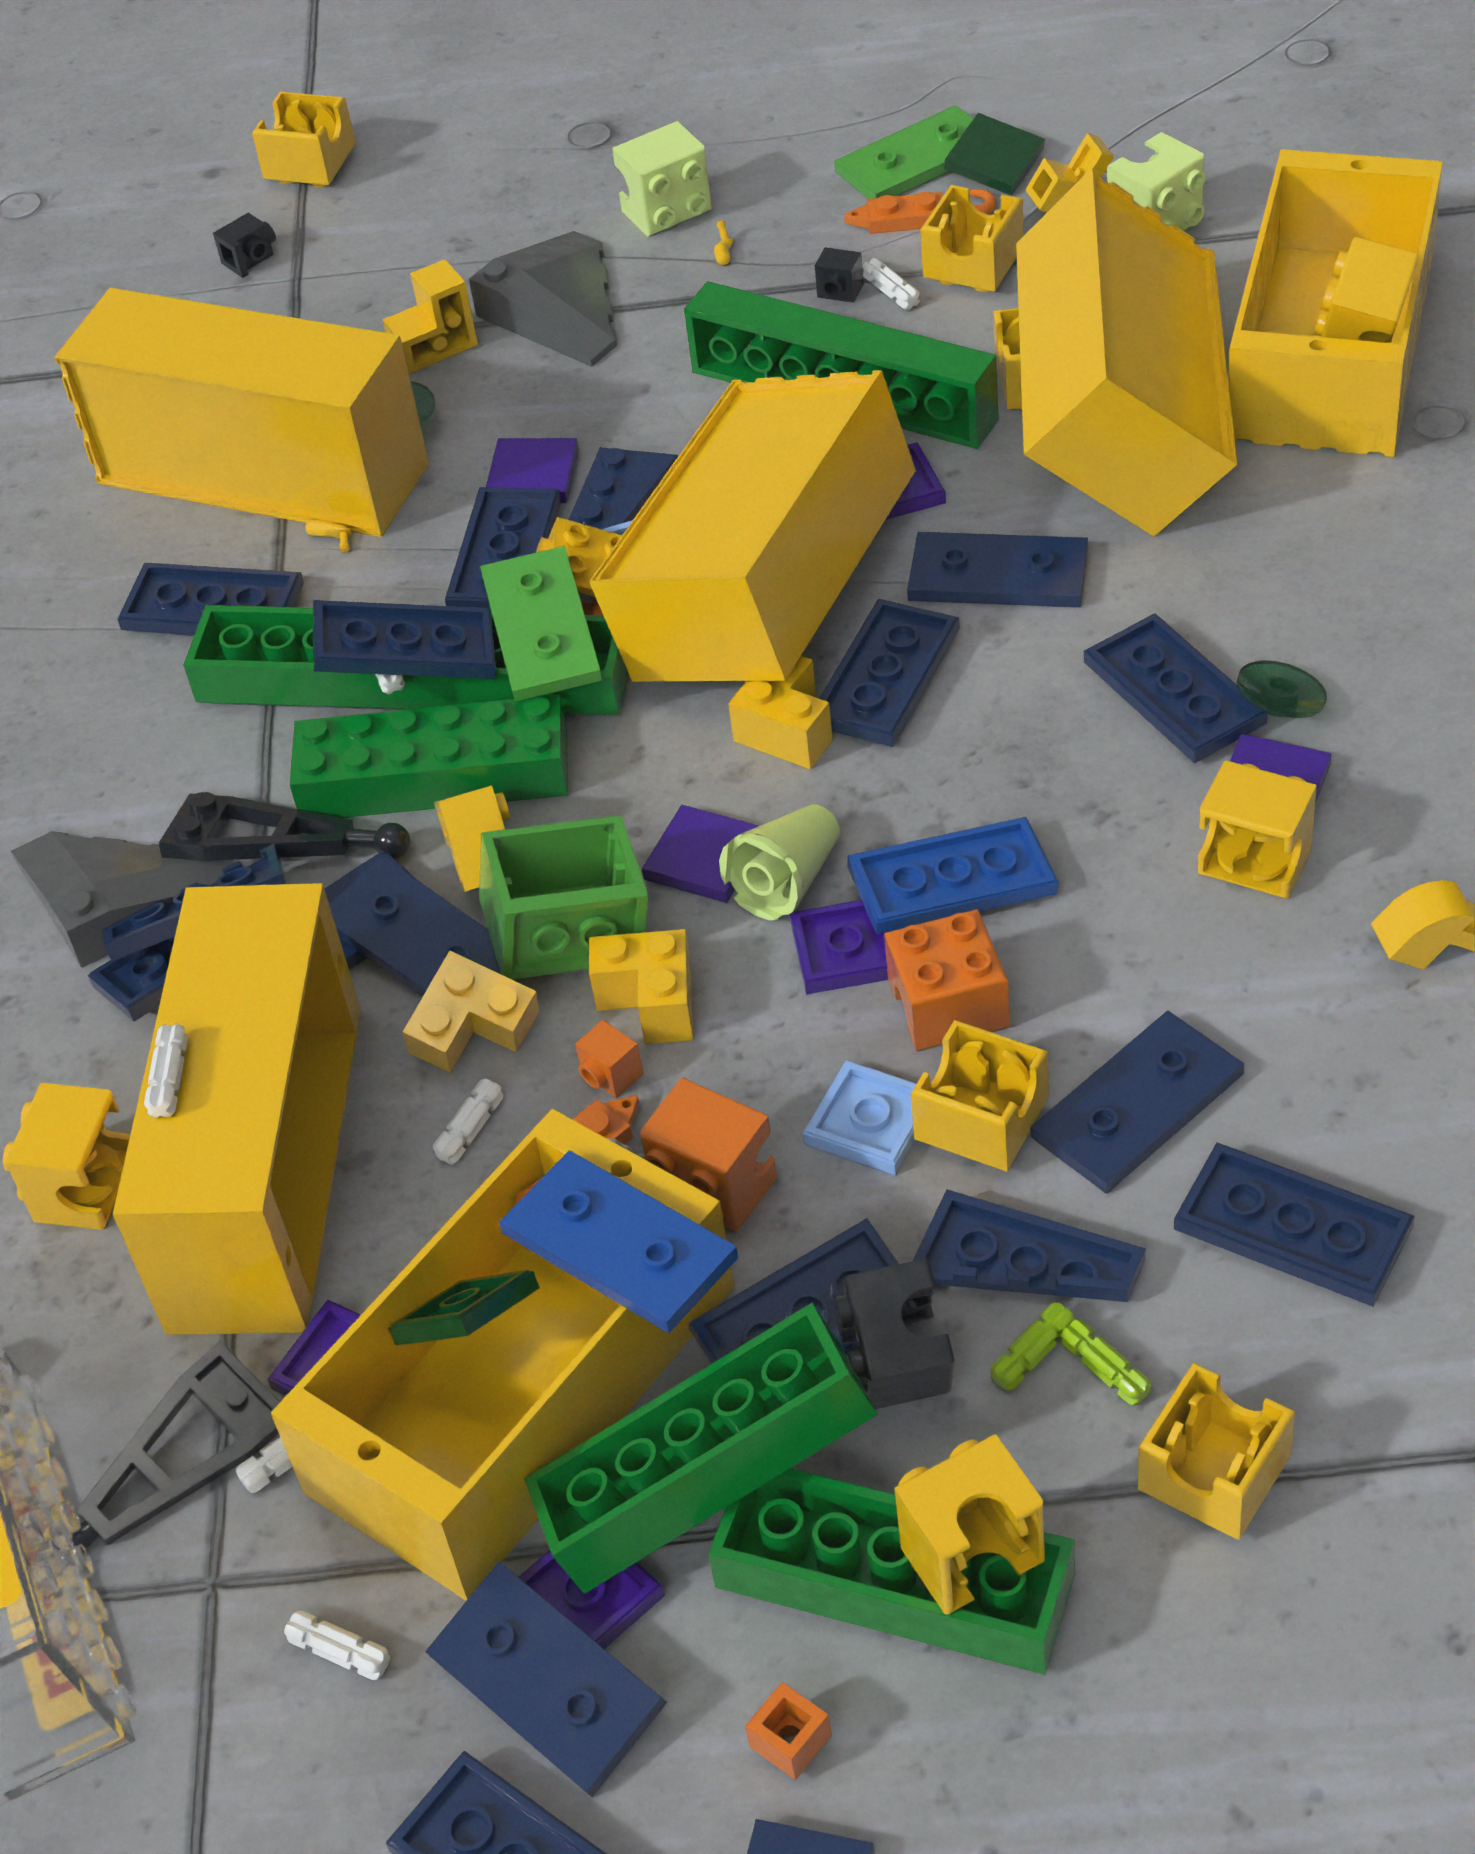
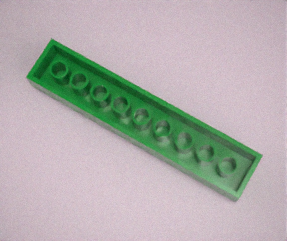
M205 605L183 664L195 702L418 709L514 699L492 612L491 619L496 666L494 679L403 675L404 688L401 691L386 694L382 692L379 680L375 674L314 672L313 608ZM585 615L600 667L602 681L540 696L560 694L564 714L619 715L628 671L604 615Z

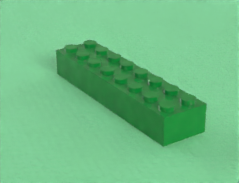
M709 281L702 286L684 308L692 373L729 383L732 380L750 383L756 382V378L782 377L785 380H795L800 375H815L817 378L830 377V373L857 372L859 375H870L874 370H882L903 430L978 449L999 420L997 359L995 354Z

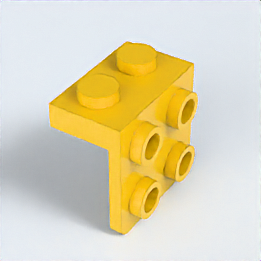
M557 517L548 539L541 537L536 553L565 546L578 592L595 597L589 581L622 535Z

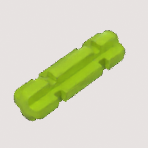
M1059 1302L1051 1303L1040 1314L1043 1320H1035L1008 1348L1010 1354H1002L991 1365L990 1377L995 1384L1000 1385L1006 1391L1015 1389L1025 1378L1022 1373L1031 1372L1057 1345L1055 1338L1062 1339L1061 1333L1063 1329L1070 1325L1074 1319L1070 1309L1065 1308Z
M1075 1319L1070 1325L1066 1326L1061 1333L1062 1345L1073 1355H1082L1083 1357L1080 1361L1110 1388L1118 1387L1117 1394L1129 1405L1137 1406L1143 1399L1148 1397L1151 1392L1150 1379L1137 1368L1131 1370L1129 1367L1132 1363L1102 1336L1094 1337L1093 1335L1096 1331L1084 1320Z

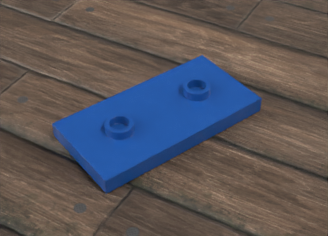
M1027 817L848 855L847 861L848 870L876 934L945 918L957 913L976 909L984 911L1058 894L1059 882Z
M570 1150L499 1221L502 1234L668 1334L739 1258L737 1247L734 1244Z

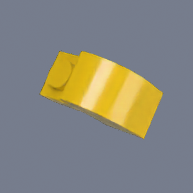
M1087 133L1068 165L1044 158L1025 190L1040 211L1048 212L1092 167L1099 172L1098 176L1102 178L1107 172V166L1110 165L1114 156L1099 136Z
M1432 881L1409 889L1394 899L1371 923L1390 960L1423 970L1449 944L1475 952V903L1466 901L1459 886L1453 881Z

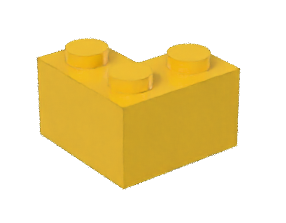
M446 259L410 273L417 305L382 319L385 333L400 335L409 374L478 345L466 283Z
M800 656L786 681H746L728 703L734 742L807 769H811L833 741L829 702L821 700L816 696L812 659Z
M492 786L434 802L447 846L450 847L463 891L480 887L481 833L505 830L503 821L510 819V813L503 792L495 794Z
M679 929L589 937V977L596 1010L638 1008L645 1045L693 1041L692 966L686 930Z
M449 950L402 1031L407 1052L449 1073L452 1072L473 1033L517 1053L539 1014L537 994L535 990Z

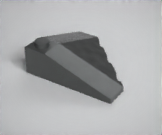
M572 231L494 258L469 278L476 316L592 367L617 346L615 331L611 330L609 322H613L610 297L605 296V290L609 288L606 267L600 261V258L604 257L602 242Z
M53 831L11 850L15 861L81 968L108 955L104 947V928L156 902H162L167 907L174 903L173 898L180 893V890L196 882L209 886L217 882L224 875L221 869L234 863L233 860L202 861L161 858L159 844L127 843L126 840L103 837L84 838Z

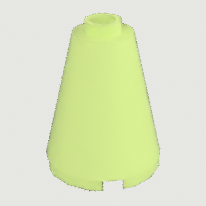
M811 804L739 834L723 847L719 859L721 878L724 884H727L729 881L738 893L734 897L735 901L754 916L767 920H778L783 915H789L800 905L839 839V824L835 816L828 809L817 804Z

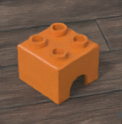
M978 909L884 933L888 980L896 1000H902L908 1032L916 1051L942 1045V1040L954 1020L990 1032L1010 1027L1008 979Z
M680 1078L640 1130L644 1159L719 1200L724 1227L734 1232L740 1230L777 1179L775 1159L772 1156H769L764 1164L756 1161L761 1146L771 1133L768 1115L685 1078Z

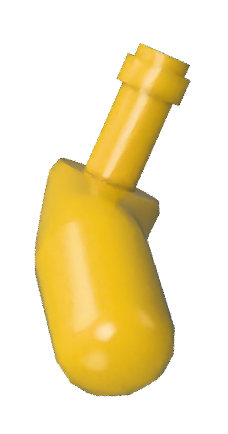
M721 220L716 224L721 241H718L714 246V255L717 263L724 266L731 260L729 250L734 240L728 237L726 222Z
M310 520L306 523L305 530L308 535L340 539V551L347 553L350 550L348 539L351 538L352 532L348 527L325 520Z

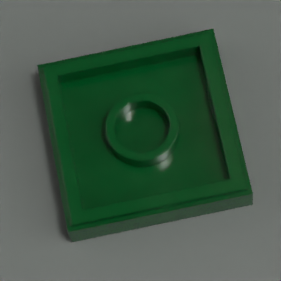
M977 113L945 158L944 169L1012 195L1044 149L1045 139Z
M529 1270L460 1280L392 1323L388 1329L395 1346L469 1336L538 1290L540 1286L534 1272Z

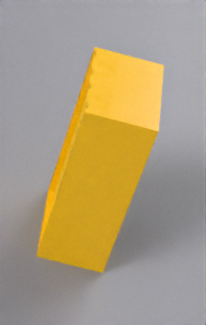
M1280 150L1229 347L1228 382L1235 441L1237 439L1251 440L1253 444L1273 446L1296 444L1304 449L1319 450L1321 447L1335 448L1337 452L1367 455L1368 452L1383 453L1385 457L1395 456L1434 257L1443 161ZM1355 237L1413 252L1418 255L1416 268L1391 343L1327 338L1314 334L1328 284L1331 282L1339 251L1348 253L1351 242Z
M1092 167L1016 243L1024 455L1154 537L1237 465L1215 253L1209 248L1202 249L1194 243L1195 238L1176 225H1168L1160 219L1161 215L1149 206H1140L1133 200V195L1113 181L1111 183L1104 181L1098 176L1099 172Z
M109 287L54 356L56 364H60L63 373L62 381L69 401L73 402L75 408L74 417L78 429H82L84 435L83 443L90 464H93L96 470V482L100 485L307 523L310 520H325L344 525L351 532L382 537L429 465L400 335Z
M874 370L870 375L844 372L830 373V377L817 378L815 375H800L795 380H785L782 377L756 378V382L750 383L732 380L589 581L632 682L786 681L916 471L882 370Z
M323 883L186 887L112 1214L165 1335L302 1333L309 1324L361 1015V1007ZM164 1024L170 1026L179 1024L184 1027V1033L187 1035L188 1041L186 1052L181 1055L185 1058L179 1091L175 1094L178 1097L176 1110L170 1117L159 1116L154 1118L148 1115V1109L145 1107L144 1101L146 1090L151 1086L148 1084L153 1051L157 1047L155 1045L157 1031Z
M551 1109L271 1412L300 1487L305 1495L465 1601L468 1600L498 1562L502 1563L539 1519L524 1478L624 1418L693 1335L688 1329L689 1322L718 1306L734 1288L733 1274L730 1267L668 1334L502 1234L499 1221L516 1205L515 1196L540 1177H543L570 1150L726 1240L719 1200L554 1109ZM523 1270L534 1272L540 1286L538 1290L469 1336L395 1346L388 1329L391 1327V1324L456 1282Z

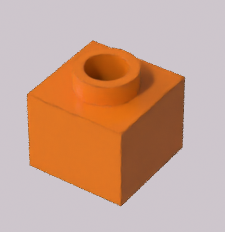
M601 1020L575 1043L580 1064L578 1071L581 1077L591 1087L595 1089L601 1087L615 1098L619 1097L644 1074L638 1043L604 1020Z
M783 1682L745 1725L749 1747L795 1781L832 1737L829 1714ZM788 1736H796L790 1744L784 1740Z

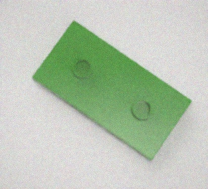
M954 105L834 160L835 172L868 199L879 198L884 195L898 196L949 172L944 169L945 158L974 118Z
M565 546L480 566L514 701L602 681L600 667Z

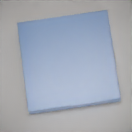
M846 1060L804 1130V1144L896 1176L915 1142L911 1092L917 1083Z

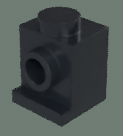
M249 212L213 232L221 264L242 278L248 275V269L274 255L271 243L276 241L274 230L267 222H262Z

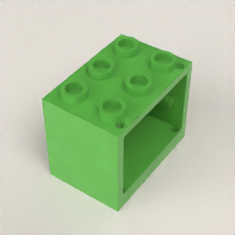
M621 815L481 833L479 901L501 975L513 980L589 969V937L645 932L648 892Z

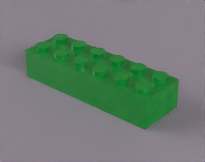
M560 694L536 696L519 701L507 699L294 721L289 785L296 808L340 818L436 809L434 802L488 786L493 787L495 794L503 792L506 802L568 796V735Z
M812 1302L524 1478L552 1556L585 1594L878 1414L842 1345Z
M792 1468L726 1507L708 1553L715 1588L1046 1675L1076 1574L1075 1539L1044 1532L1045 1561L1021 1575L1016 1573L1007 1559L995 1553H981L966 1562L967 1568L962 1570V1574L968 1579L966 1586L973 1595L974 1601L946 1615L901 1549L895 1494Z

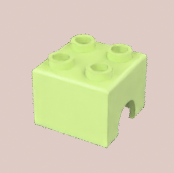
M678 121L612 148L614 164L623 174L629 189V196L623 191L619 192L621 210L647 237L712 210L704 145Z
M1160 132L1145 142V146L1155 150V154L1150 157L1148 162L1137 163L1121 157L1107 166L1108 183L1113 181L1133 195V200L1140 206H1149L1161 215L1160 219L1166 224H1174L1184 231L1190 226H1196L1203 218L1205 211L1203 206L1205 173L1203 172L1204 154Z

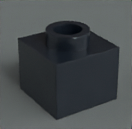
M824 247L815 264L818 298L855 302L864 285L861 252Z

